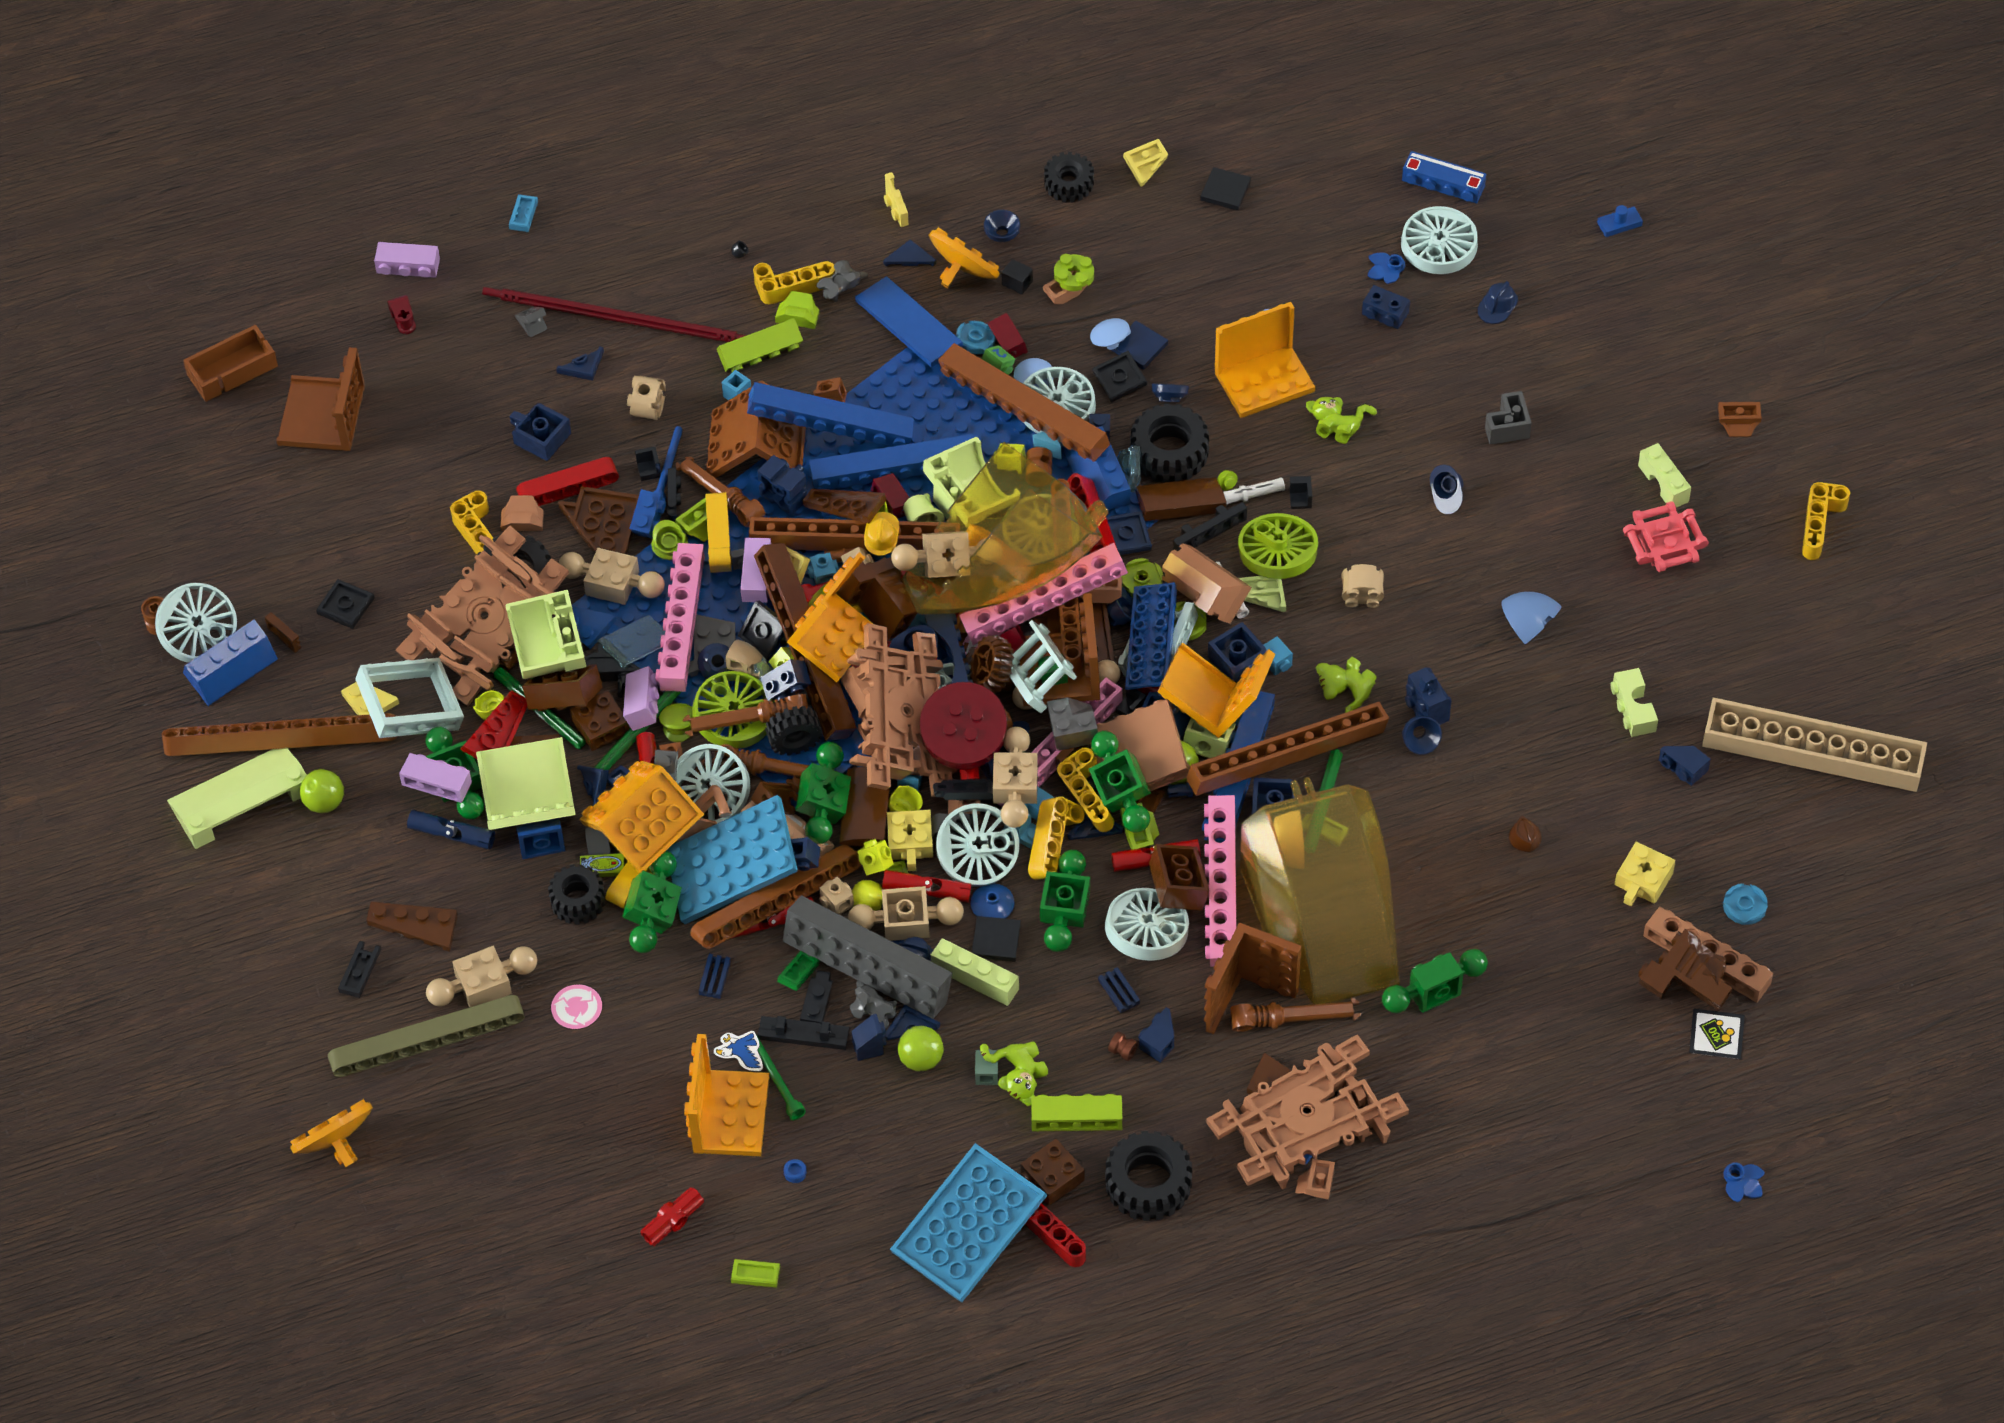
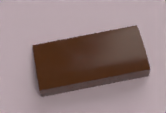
M1215 477L1139 485L1134 488L1145 521L1215 514L1216 507L1220 505L1226 507L1227 503L1223 490Z
M867 767L847 769V775L851 776L846 814L842 817L839 844L864 847L863 843L869 840L876 839L877 842L884 840L889 788L884 790L867 786Z

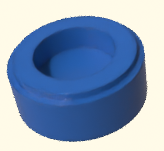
M793 1159L785 1164L784 1176L787 1181L799 1183L805 1179L807 1174L806 1166L801 1160Z

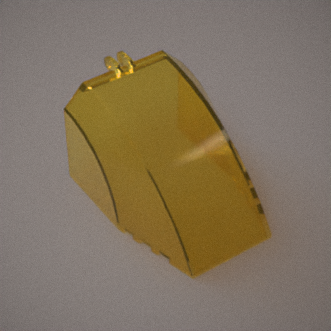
M1003 442L948 509L947 513L950 514V517L946 523L940 521L936 527L939 533L968 532L969 546H977L979 541L987 538L970 557V565L967 568L962 565L957 570L959 576L928 578L925 576L924 562L917 563L913 569L906 571L902 580L919 614H952L1010 601L1047 584L1085 556L1103 537L1097 526L1107 516L1108 509L1103 501L1098 500L1093 502L1094 504L1087 509L1086 505L1066 485ZM946 549V553H942V557L948 559L951 556V552Z
M1306 777L1304 778V786L1308 795L1302 796L1297 781H1291V788L1295 798L1265 805L1242 823L1240 869L1263 931L1301 945L1300 987L1313 1004L1333 1003L1386 989L1391 985H1400L1390 870L1380 825L1369 792L1347 784L1315 793L1310 778Z

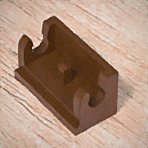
M760 781L751 797V800L756 805L778 795L782 799L785 814H795L796 809L791 805V799L793 798L797 801L798 794L792 789L790 784Z

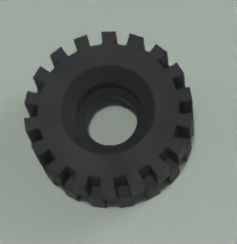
M1068 151V155H1064V152H1061L1059 157L1056 155L1052 156V161L1049 159L1044 167V185L1050 196L1054 195V199L1057 201L1061 198L1062 202L1065 203L1066 200H1070V203L1075 202V199H1078V201L1083 200V195L1087 197L1089 191L1092 192L1094 186L1092 162L1090 160L1087 161L1086 156L1081 158L1080 153L1077 152L1075 155ZM1065 176H1073L1076 179L1072 181H1065L1062 178Z
M795 706L791 710H788V708L783 709V713L777 712L775 714L776 717H771L769 719L770 722L766 723L765 729L770 746L775 753L779 752L780 755L787 753V756L792 755V753L797 755L801 754L800 751L802 750L806 752L809 750V747H815V742L819 743L821 741L820 737H823L818 715L810 707L806 709L805 706H801L798 709Z

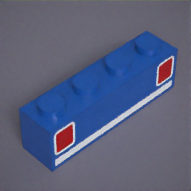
M1411 151L1403 167L1402 181L1441 192L1448 196L1464 199L1465 201L1478 203L1485 188L1486 173Z

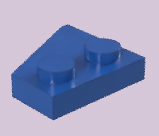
M579 607L572 608L580 641L590 650L617 621V618L612 614Z

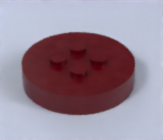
M956 682L946 685L934 692L922 709L920 716L921 738L928 753L936 761L947 767L972 769L982 766L992 760L994 753H999L1004 744L1007 732L1005 709L999 698L982 685L971 682Z

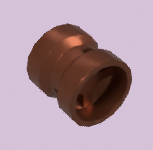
M1118 1031L1113 1036L1108 1051L1113 1054L1119 1053L1124 1060L1130 1061L1137 1051L1139 1042L1134 1039H1126L1125 1034Z

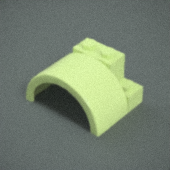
M974 437L923 461V472L934 485L933 502L949 523H960V527L965 525L968 528L970 524L975 525L985 520L986 516L1015 504L1019 500L1020 491L1017 488L1014 489L1012 494L1007 495L992 479L986 467L981 449V441L978 437Z
M568 590L505 605L523 679L562 670L567 672L586 667Z

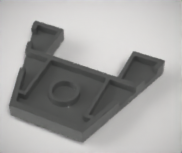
M696 615L694 661H690L688 676L698 675V656L706 646L720 643L729 648L731 647L732 643L736 640L734 622ZM715 655L712 657L713 666L721 667L724 665L722 656Z

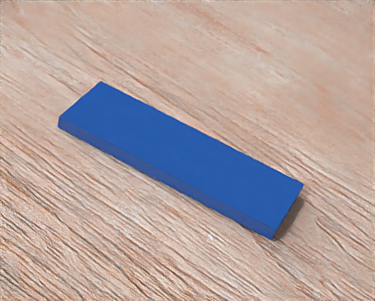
M887 276L855 296L856 302L930 367L939 363L938 359L953 343L963 347V342Z

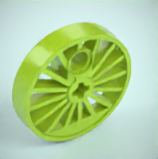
M1283 513L1262 515L1248 522L1241 530L1238 538L1240 558L1250 571L1259 576L1271 579L1295 577L1307 571L1315 562L1318 550V536L1308 522L1297 516ZM1277 558V566H1272L1273 562ZM1281 559L1285 564L1284 566H1281Z
M726 671L715 674L699 687L692 706V716L698 717L757 706L759 702H763V699L753 701L761 695L764 699H767L762 682L750 674L739 671ZM728 681H735L734 693L730 690ZM739 682L745 683V688L737 698ZM751 687L756 689V691L746 696ZM702 696L710 701H704L699 699ZM698 708L711 709V710H706V711H701V712H699V711H698ZM760 721L736 725L738 733L732 736L733 726H729L727 737L720 735L725 727L718 728L716 732L712 730L700 731V734L713 744H728L739 749L758 743L767 733L765 729L766 723Z

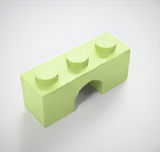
M1659 443L1641 450L1638 466L1648 480L1653 478L1658 480L1661 488L1660 496L1665 503L1673 501L1676 508L1688 503L1691 486Z
M1636 668L1614 673L1613 682L1610 684L1613 695L1616 694L1619 712H1623L1625 729H1629L1631 737L1656 732L1658 718L1652 703L1639 704L1634 701V699L1644 697L1645 683L1640 669Z

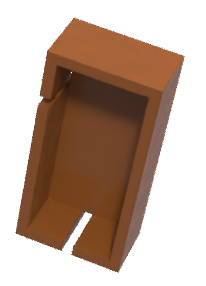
M256 325L183 360L187 376L205 402L221 395L222 390L227 392L278 367L275 351L268 341L265 340Z

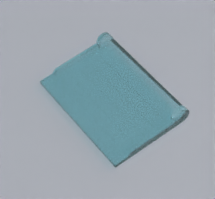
M647 615L598 639V642L624 668L628 664L660 649L661 635H665V631H663V627L650 615Z

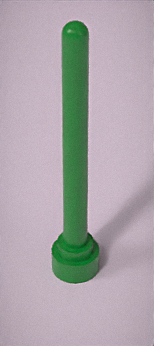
M758 1038L759 1047L757 1052L787 1104V1115L790 1120L800 1119L806 1113L803 1104L798 1102V1100H794Z

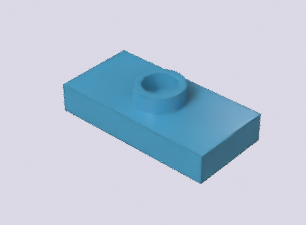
M518 194L509 222L510 230L529 232L538 204V197Z

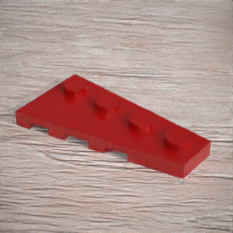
M511 690L460 750L477 759L476 752L510 746L528 706L526 698Z

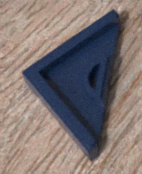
M912 240L907 241L883 260L885 266L890 264H902V266H918V264L936 265V259Z
M600 346L598 350L588 355H581L564 366H557V374L593 381L604 353V347Z
M578 765L577 769L581 770L584 777V786L588 795L592 797L594 806L598 802L597 798L605 792L609 771Z
M1085 814L1083 821L1076 824L1069 832L1068 839L1076 840L1122 834L1124 827L1114 821V826L1110 831L1100 832ZM1099 814L1098 818L1103 819V816Z
M904 1005L884 1035L886 1041L900 1038L906 1030L914 1026H926L934 1030L939 1029L940 1022Z

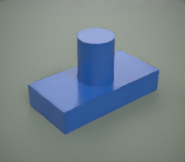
M1619 205L1616 207L1615 213L1599 217L1597 223L1604 236L1609 237L1640 227L1643 224V220L1635 206L1627 208L1624 205Z

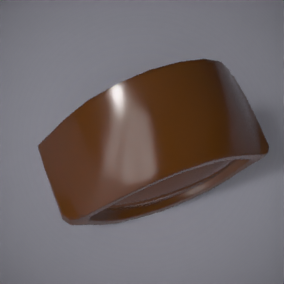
M1524 816L1519 818L1509 833V841L1513 847L1524 852H1532L1540 845L1542 840L1539 828Z

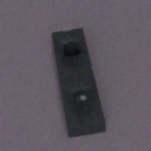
M1241 502L1229 510L1220 505L1215 508L1216 517L1193 529L1188 523L1181 527V536L1173 540V550L1179 551L1182 549L1179 546L1183 543L1196 548L1247 520L1246 505Z
M761 1016L758 1038L766 1041L846 1050L850 1029L849 1026L832 1025L830 1022L822 1021L821 1023L786 1019V1017L777 1016V1018Z

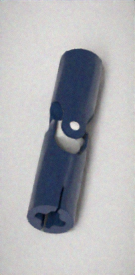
M412 810L408 817L407 828L435 836H444L451 840L488 850L492 848L495 841V831L448 820L417 810ZM460 830L462 835H456L457 831Z

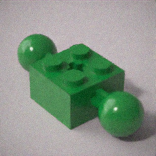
M444 727L432 728L426 735L425 743L427 748L433 753L426 757L436 761L442 760L456 767L462 766L470 771L472 783L463 802H457V810L465 819H476L481 816L485 807L483 798L473 792L482 788L477 763L473 756L460 750L466 741L452 746L453 737L448 729ZM441 797L444 803L450 801V799Z
M1100 731L1093 736L1091 748L1094 754L1104 758V761L1089 768L1091 776L1104 806L1112 813L1124 807L1125 811L1122 821L1125 828L1133 833L1142 832L1149 826L1150 814L1146 808L1137 805L1136 801L1151 793L1135 755L1127 749L1116 754L1119 742L1115 734L1110 731Z
M825 742L820 745L816 752V759L819 765L815 763L809 765L801 773L796 811L813 817L806 823L805 835L816 844H823L831 838L833 833L831 823H837L846 814L851 776L834 771L835 768L841 765L844 758L842 748L835 742Z
M1067 850L1060 856L1058 866L1061 873L1050 871L1046 873L1040 904V922L1054 924L1044 934L1045 945L1054 952L1065 951L1071 945L1072 934L1067 926L1084 928L1090 896V877L1080 876L1086 868V859L1077 850Z
M665 851L649 866L652 874L643 870L631 882L623 918L640 925L635 927L629 936L631 947L639 953L652 951L658 940L656 932L662 934L673 924L682 887L666 881V878L670 877L677 867L676 858L669 851Z
M1469 949L1461 955L1459 963L1455 961L1449 952L1445 955L1436 956L1428 963L1418 964L1411 970L1409 986L1391 985L1385 989L1382 994L1383 1006L1391 1013H1401L1408 1008L1410 1000L1413 999L1420 1011L1424 1013L1461 995L1464 974L1469 977H1478L1486 971L1488 966L1487 957L1478 949Z

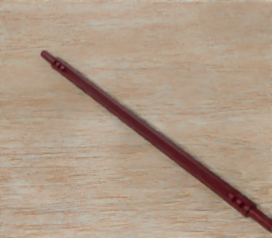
M483 287L482 291L483 295L498 297L503 301L718 341L731 342L747 336L738 334L736 331L505 288L499 290Z

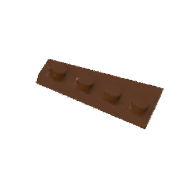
M811 489L803 499V503L806 508L869 524L887 499L885 493Z

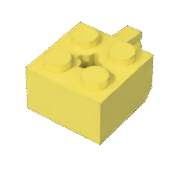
M930 810L887 812L888 844L892 860L907 859L908 871H916V859L933 858Z
M1635 842L1618 870L1615 879V885L1627 891L1623 903L1632 906L1637 897L1656 903L1673 875L1675 859Z

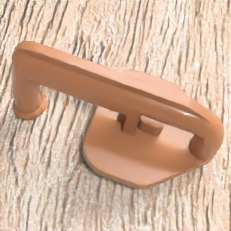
M712 785L695 802L703 813L716 802L720 810V817H728L732 814L720 787L717 785ZM700 818L676 843L717 824V822Z

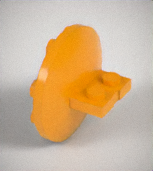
M939 227L937 230H931L928 236L935 248L952 264L951 268L946 267L940 276V279H942L941 285L948 289L959 270L987 279H997L1000 275L998 265L990 260L986 262L982 259L983 254L972 248L971 251L965 247L966 243L955 237L954 240L949 238L948 233Z
M363 1099L350 1106L351 1112L348 1113L347 1109L328 1119V1122L326 1120L307 1131L309 1136L306 1137L304 1133L291 1140L292 1146H290L292 1153H311L334 1146L336 1150L334 1156L340 1165L344 1164L345 1167L349 1166L358 1159L346 1138L365 1121L373 1109L372 1105Z

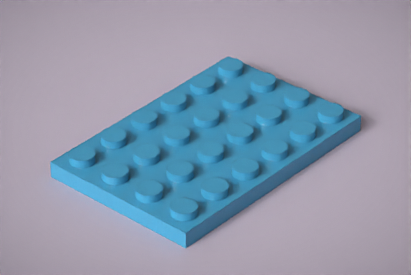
M778 795L679 841L666 850L671 852L677 861L676 870L671 877L673 884L682 887L678 901L680 920L684 924L798 871L782 799Z
M975 1143L890 1250L962 1303L1047 1195L1040 1188Z

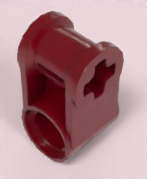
M407 295L388 300L390 313L395 320L399 332L402 334L412 333L416 328Z

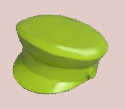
M662 520L653 529L651 547L658 557L673 560V552L677 551L678 543H688L686 534L683 533L677 523L671 520Z
M674 703L665 707L660 713L659 720L663 725L665 736L670 741L683 742L690 737L685 734V731L691 730L690 721H682L687 715H690V718L693 717L690 705Z

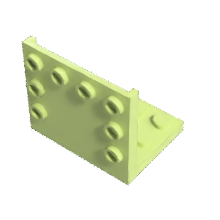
M562 737L476 752L489 830L575 815Z

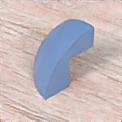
M1537 592L1516 593L1506 597L1501 602L1508 622L1524 644H1527L1542 631L1546 623L1553 619L1562 607L1554 599Z

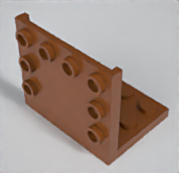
M349 347L348 354L343 359L344 372H340L339 379L291 375V385L279 436L276 440L277 445L351 450L365 388L357 348Z
M761 380L760 382H758V383H762V384L769 385V384L765 383V382L762 381V380ZM750 387L712 410L706 471L717 478L755 454L767 461L775 455L779 459L786 460L790 469L792 467L795 468L798 464L803 466L806 427L747 414L749 393L752 388Z
M1091 593L1083 594V603H1079L1080 616H1085L1080 617L1083 666L1079 671L1074 672L1077 676L1075 680L1068 676V683L1054 685L1043 695L1042 701L1045 705H1047V701L1067 697L1081 702L1101 700ZM1061 633L1048 634L1060 653L1063 654ZM1041 640L1020 659V666L1043 644ZM1047 651V653L1043 657L1051 655ZM1038 663L1027 672L1028 675L1026 677L1029 678L1035 672L1034 668L1038 667ZM1041 680L1035 683L1036 687L1034 689L1037 690L1042 685ZM1023 698V707L1030 706Z
M1239 923L1231 940H1226L1224 944L1222 958L1218 957L1215 962L1213 976L1209 975L1205 983V988H1207L1204 997L1207 1000L1204 1011H1206L1204 1017L1206 1032L1215 1034L1242 978L1254 982L1262 988L1275 990L1283 996L1296 998L1299 991L1301 945Z

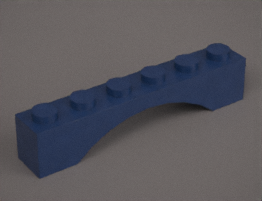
M949 605L925 609L926 626L935 631L938 645L947 652L954 665V676L951 684L956 682L973 683L972 679L968 680L967 675H970L968 662L964 663L963 658H966L964 646H959V642L962 639L960 630L955 629L954 626L957 625L955 612L951 613Z

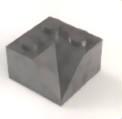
M1069 697L1047 701L1057 751L1091 744L1092 738L1098 733L1090 704Z

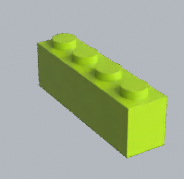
M795 318L722 344L716 350L725 372L729 370L733 372L734 370H742L743 365L748 363L751 366L762 362L761 359L769 356V359L781 355L780 351L786 349L788 352L800 348L799 344L803 342V338Z
M1064 1094L1060 1096L1038 1095L1037 1097H1031L1032 1131L1122 1130V1095L1106 1094L1105 1096H1094L1085 1094L1082 1096H1071Z

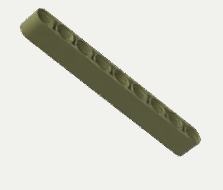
M509 995L335 1048L328 1053V1059L333 1075L335 1077H344L520 1023L525 1018L518 996Z

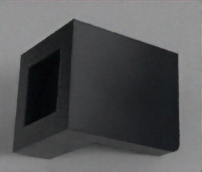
M1014 259L1001 272L1002 285L1022 295L1033 282V269Z
M656 447L636 450V462L641 481L660 478L661 470Z
M1311 476L1290 477L1291 509L1312 508Z
M1137 689L1126 690V697L1116 707V713L1119 715L1133 713L1135 709L1143 706L1146 695Z

